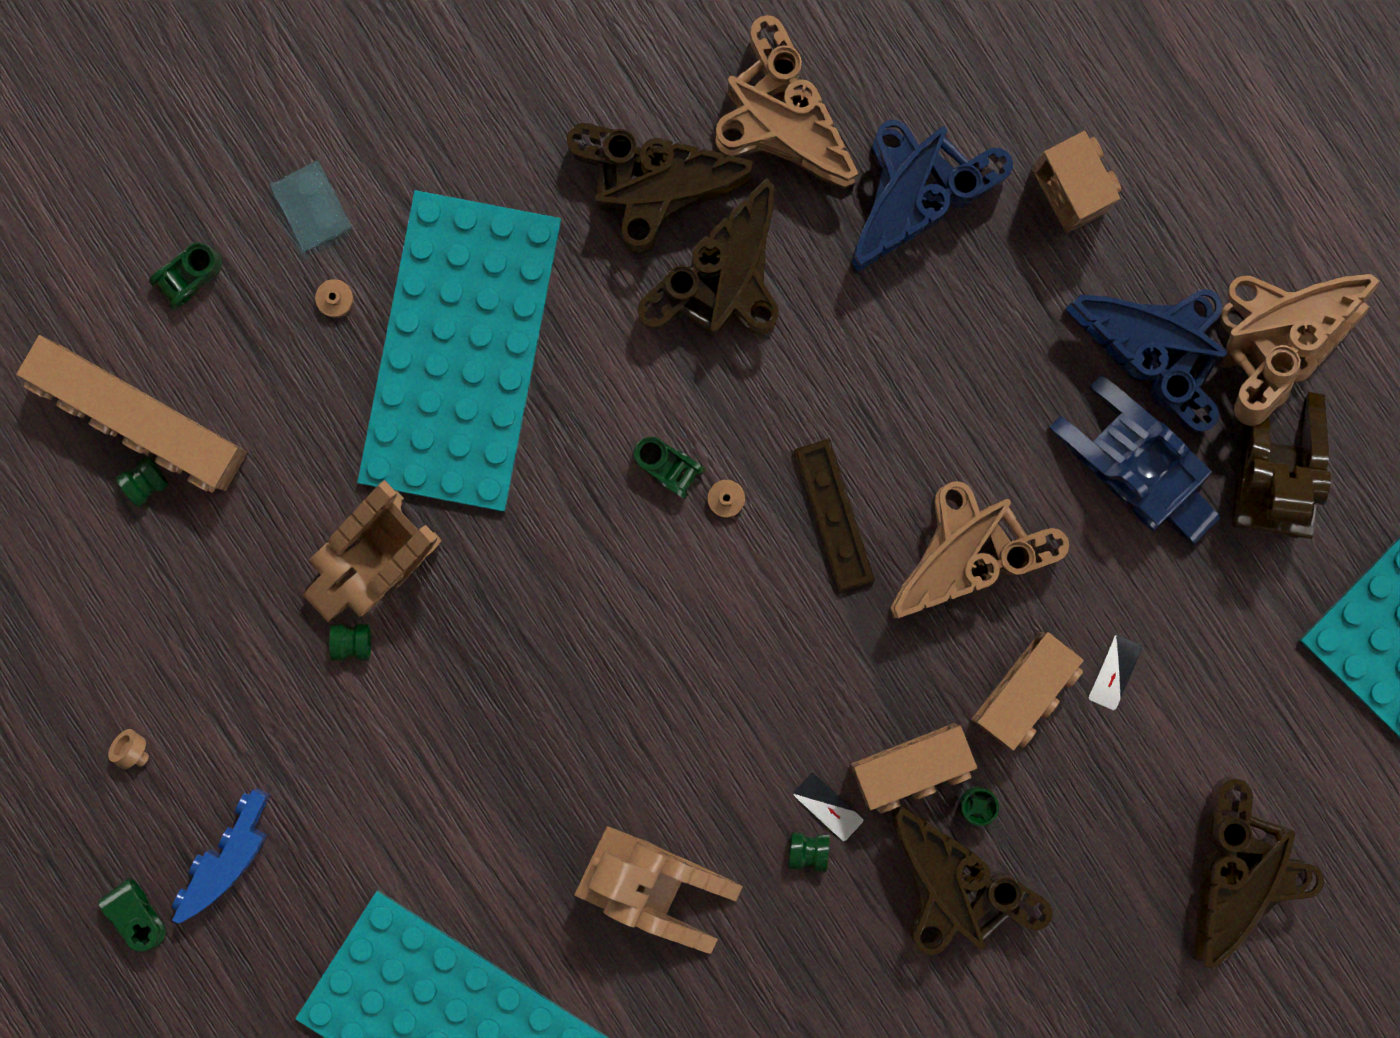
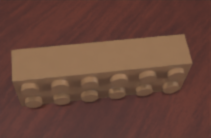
M41 335L37 337L16 374L26 380L23 385L26 389L49 400L55 396L59 399L56 403V406L82 419L85 415L90 416L89 425L114 437L118 433L125 436L121 442L122 444L147 456L150 452L158 455L154 462L171 472L181 474L183 470L188 472L190 476L187 481L205 491L213 493L216 488L226 491L248 454L247 451L55 341Z

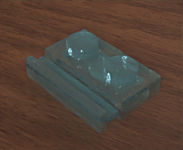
M318 160L285 176L284 179L270 184L304 252L353 229Z

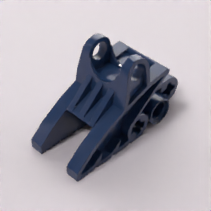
M898 120L884 122L876 133L872 148L881 176L870 216L858 239L851 262L855 271L858 273L879 259V255L881 258L899 248L901 242L906 244L922 234L924 229L927 231L937 225L942 220L949 206L955 208L966 207L972 201L1002 184L1013 169L1011 155L1002 148L993 147L969 161L945 137L947 128L944 126L919 145L903 122ZM896 127V128L900 129V131L903 133V135H902L899 131H897V130H895V129H887V128ZM892 136L898 140L900 146L890 148L884 144L882 138ZM941 148L960 165L954 169L938 154L939 149ZM989 159L993 163L999 161L1002 163L1003 166L999 170L1000 175L996 171H991L982 178L981 172L989 165ZM931 172L938 184L925 186ZM954 181H965L970 187V192L962 193L958 191ZM926 201L928 204L935 202L938 209L934 210L932 207L925 209L922 202Z
M1208 289L1198 290L1176 305L1138 304L1107 296L1080 295L1064 309L1080 327H1087L1084 332L1098 346H1105L1102 350L1117 365H1123L1121 369L1130 378L1140 382L1151 379L1153 381L1150 389L1152 400L1158 406L1163 407L1185 430L1196 434L1205 432L1215 426L1219 417L1218 407L1200 389L1217 360L1227 354L1224 348L1203 333L1219 317L1222 310L1221 299L1215 292ZM1203 296H1207L1212 299L1215 306L1214 312L1212 311V305L1210 304V302ZM1194 302H1199L1203 305L1205 309L1204 317L1199 316L1195 312ZM1144 355L1148 356L1150 359V361L1147 364L1148 369H1146L1142 365V362L1145 359ZM1168 356L1178 357V359L1169 368L1166 369L1169 360ZM1195 361H1202L1203 364L1200 367V371L1194 379L1189 372ZM1168 380L1177 385V397H1173L1167 391ZM1193 396L1194 399L1187 403L1195 410L1203 408L1206 412L1203 415V419L1206 422L1194 423L1192 420L1195 416L1194 411L1188 405L1181 408V410L1179 407Z
M1101 375L1089 388L1118 417L1094 441L1090 440L1062 416H1059L1048 428L1118 499L1126 505L1130 503L1133 505L1130 508L1131 511L1146 527L1155 532L1167 521L1184 539L1195 545L1221 519L1212 506L1196 491L1212 474V471L1163 422L1157 421L1120 388Z

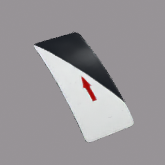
M1119 635L1114 636L1106 659L1088 697L1089 700L1112 710L1117 708L1142 649L1140 644Z
M811 773L793 793L803 805L842 841H846L863 823V818L814 773Z

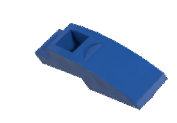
M256 788L251 791L250 795L247 793L242 795L235 809V813L240 816L233 829L227 827L219 842L218 847L223 849L222 853L220 854L211 849L206 851L204 856L198 854L194 859L188 875L193 878L188 889L181 888L173 902L171 909L175 910L176 913L172 921L180 924L204 910L232 887L246 871L268 836L255 829V826L271 794Z

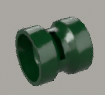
M148 456L140 459L137 462L136 468L131 472L124 471L116 477L121 489L137 507L146 503L149 495L154 491L161 492L169 486L162 472Z
M331 624L329 638L331 661H344L347 657H354L357 661H370V624H357L354 628H347L344 624Z
M971 787L961 795L959 810L969 823L976 826H985L997 818L999 802L997 797L988 789Z
M792 832L788 869L801 870L803 867H812L815 872L826 873L830 836L818 834L815 837H806L804 833Z

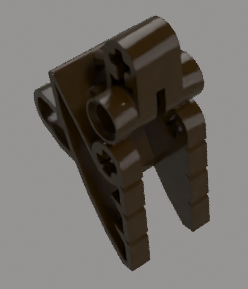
M589 123L574 125L567 134V145L573 158L580 162L598 166L597 195L595 196L598 210L624 214L622 222L623 241L631 252L637 254L646 253L654 247L666 221L694 205L727 195L748 184L753 161L731 155L724 158L723 153L706 149L698 152V147L678 142L672 145L673 141L662 138L650 139L640 148L637 147L635 137L627 130H613ZM583 135H589L591 143L601 146V138H605L603 141L604 157L598 156L599 148L587 145L585 151H580L575 139L582 140ZM617 146H625L630 149L629 154L622 158L613 156L611 152ZM655 155L663 156V162L660 161V166L651 165V159L655 160ZM636 164L641 165L643 176L632 180ZM607 168L616 172L617 186L608 189ZM637 226L645 227L649 231L648 236L642 240L631 238L629 233Z
M768 179L749 195L748 201L744 199L729 214V220L725 217L710 232V238L706 235L696 245L692 255V268L679 265L670 269L667 275L641 299L637 310L639 320L644 327L654 331L661 330L682 313L697 322L696 324L708 330L712 338L718 336L733 316L754 334H767L774 328L779 309L764 283L766 239L773 213L775 186ZM703 255L708 258L715 255L719 262H716L715 266L711 263L704 266L703 262L699 261V259H702ZM719 278L717 295L702 280L714 281ZM678 279H686L692 284V288L689 292L680 294L672 289V284ZM662 291L676 307L672 308L668 302L661 310L662 319L658 320L656 317L648 320L646 318L648 315L647 305L651 304L657 307L664 301V296L659 294ZM696 301L713 312L712 320L688 307V305ZM757 307L766 308L771 314V319L764 323L757 322L752 318L751 312Z
M1308 392L1299 447L1271 443L1269 416L1259 425L1250 426L1244 424L1240 466L1234 491L1233 527L1280 533L1294 538H1313L1317 504L1324 505L1326 503L1331 483V474L1327 471L1329 444L1324 394Z
M1224 777L1215 784L1212 793L1210 820L1206 825V835L1209 841L1218 846L1217 851L1209 853L1204 858L1202 864L1201 878L1204 880L1200 882L1198 904L1201 906L1197 909L1195 929L1199 932L1195 934L1193 959L1195 961H1203L1202 965L1208 968H1217L1230 957L1253 930L1258 921L1281 901L1313 898L1320 893L1324 885V877L1320 869L1302 860L1290 858L1295 831L1251 816L1253 803L1252 789L1245 781L1233 777ZM1233 785L1234 789L1240 791L1241 794L1240 799L1235 798L1232 801V811L1238 812L1239 818L1222 813L1223 809L1231 812V800L1225 798V792L1232 791ZM1232 824L1234 826V834L1229 840L1225 841L1224 830L1228 825ZM1250 826L1263 830L1267 834L1262 840L1253 837ZM1237 852L1249 853L1244 860L1237 857ZM1227 865H1229V873L1223 872L1224 876L1220 874L1221 868H1228ZM1304 870V881L1297 886L1296 877L1299 872ZM1313 872L1316 876V884L1313 889L1305 891L1311 885Z
M902 805L892 809L891 814L897 836L910 862L919 904L910 926V936L920 951L928 955H936L942 952L957 930L977 947L984 949L986 947L984 940L1008 917L1030 930H1041L1050 924L1053 917L1050 903L1042 896L1002 871L990 873L988 864L976 853L964 847L947 834L942 833L939 829L924 819L919 818V816ZM965 865L978 868L974 876L962 873ZM1001 883H1008V895L1002 899H995V888ZM965 889L970 891L979 890L971 904ZM1021 900L1033 907L1040 903L1038 909L1042 912L1039 919L1032 917L1028 921L1029 914L1019 907ZM994 907L1000 910L992 920L979 928L977 922ZM926 927H937V936L932 941L923 942L920 940V935Z

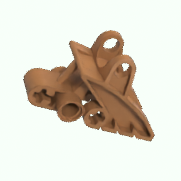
M765 15L759 17L751 26L750 33L751 47L758 61L737 78L734 76L728 78L727 94L737 109L723 116L717 124L715 142L718 150L725 156L731 155L735 157L765 151L792 161L817 178L842 189L855 185L854 178L859 173L849 153L844 151L845 145L837 129L832 127L834 123L825 105L821 103L822 98L813 83L799 79L802 63L801 57L797 50L794 49L783 24L774 16ZM765 28L768 33L775 32L773 36L775 49L772 52L765 38L759 40L761 29ZM786 64L793 71L788 74H780L774 67ZM763 69L766 76L754 87L747 84L752 77ZM785 92L783 102L772 96ZM801 98L800 102L802 103L803 100H806L808 106L801 108L799 107L800 103L795 106L792 100ZM731 129L737 130L741 133L742 138L737 141H729L725 139L723 134Z
M1372 274L1345 276L1314 284L1297 292H1286L1252 276L1236 278L1229 287L1228 298L1230 302L1223 308L1220 320L1222 327L1230 335L1225 349L1227 354L1222 358L1221 366L1226 368L1240 365L1249 376L1240 388L1235 402L1234 413L1236 418L1245 425H1259L1277 407L1283 405L1289 397L1293 383L1307 379L1316 370L1317 366L1333 351V348H1336L1348 335L1349 331L1367 314L1370 306L1364 302L1377 289L1380 280ZM1243 285L1249 286L1255 291L1256 298L1252 301H1243L1236 295V288ZM1236 310L1244 318V321L1239 325L1231 323L1227 316L1229 312ZM1300 358L1304 360L1303 369L1300 368Z
M385 480L370 493L366 500L327 540L328 543L319 549L308 561L320 576L304 592L303 596L327 623L335 619L348 606L359 618L384 597L388 590L392 587L397 589L442 541L426 525L418 530L401 511V505L404 501L403 496L398 491H394ZM354 543L355 546L346 552L345 550Z
M958 481L950 482L941 487L935 495L937 529L920 563L901 586L890 606L893 618H901L918 612L923 608H929L946 602L948 599H954L971 593L973 590L976 591L988 587L998 579L999 572L1009 576L1025 574L1026 572L1052 564L1066 556L1069 550V540L1065 533L1055 528L1027 535L1009 508L1011 505L1009 499L997 502L980 511L974 494L968 485ZM948 490H954L960 494L962 504L958 510L951 509L947 505L945 497ZM1001 518L1011 527L1018 539L1009 540L998 524ZM1047 535L1050 540L1057 539L1059 542V546L1054 548V556H1052L1050 551L1035 554L1033 547L1045 544V536ZM987 538L994 557L986 553L977 554ZM1011 548L1017 549L1022 555V562L1018 568H1013L1007 561V554ZM975 561L978 565L986 566L987 573H982V576L985 577L983 580L980 576L973 577L971 569L977 567L974 565Z
M607 826L574 895L603 908L604 914L625 925L636 926L659 937L711 954L718 940L716 937L667 915V912L682 882L733 901L737 900L743 886L668 852L651 842Z

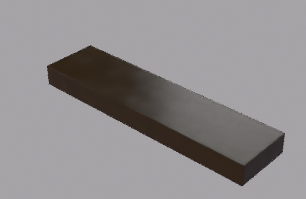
M830 438L794 449L838 591L841 592L875 581Z

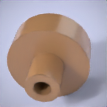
M331 279L319 286L316 291L315 301L319 310L326 316L340 318L351 311L354 305V294L351 288L343 281ZM333 295H336V298L334 300H331V297Z
M732 480L718 481L711 487L708 493V505L712 512L720 517L728 518L737 515L745 503V494L742 487ZM728 495L730 500L724 501L723 496Z
M132 729L124 730L111 744L108 752L109 760L122 769H128L134 764L139 767L145 765L149 758V755L144 752L146 746L145 738Z

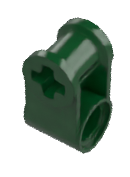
M202 243L191 244L172 261L157 270L149 279V283L161 290L170 301L169 307L173 311L177 310L191 300L199 289L219 273L222 266L221 256L218 251ZM206 251L210 256L209 266L203 271H197L194 266V259L197 254Z
M656 437L641 439L633 451L635 463L642 470L656 478L657 482L683 500L688 496L686 491L698 473L703 474L705 468L681 451H676ZM653 443L659 447L661 457L656 464L649 465L641 460L640 449L643 445ZM684 468H687L686 472L681 477L679 482L676 483V479L678 478Z
M132 878L126 879L98 900L104 915L116 927L131 949L138 952L147 951L159 946L164 941L166 936L164 922L149 903L142 888ZM149 926L152 932L148 934L147 939L142 940L139 934L142 933L143 927Z

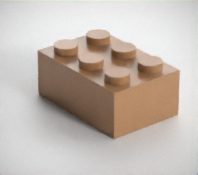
M1086 131L1044 151L1031 168L1065 234L1105 214L1121 199L1118 192L1122 189L1116 175L1112 170L1106 171L1100 158L1104 157L1101 146L1094 136L1089 138Z
M1039 632L971 720L1006 748L1014 751L1017 746H1020L1023 749L1036 733V730L1033 728L1036 721L1040 717L1047 718L1059 704L1060 700L1056 698L1057 694L1063 687L1071 688L1083 673L1079 666L1084 660L1049 632Z
M956 723L850 764L866 806L870 810L877 809L879 813H884L901 806L899 799L912 795L916 800L935 793L934 785L944 781L947 784L950 783V786L972 778L970 771L977 769L962 727Z

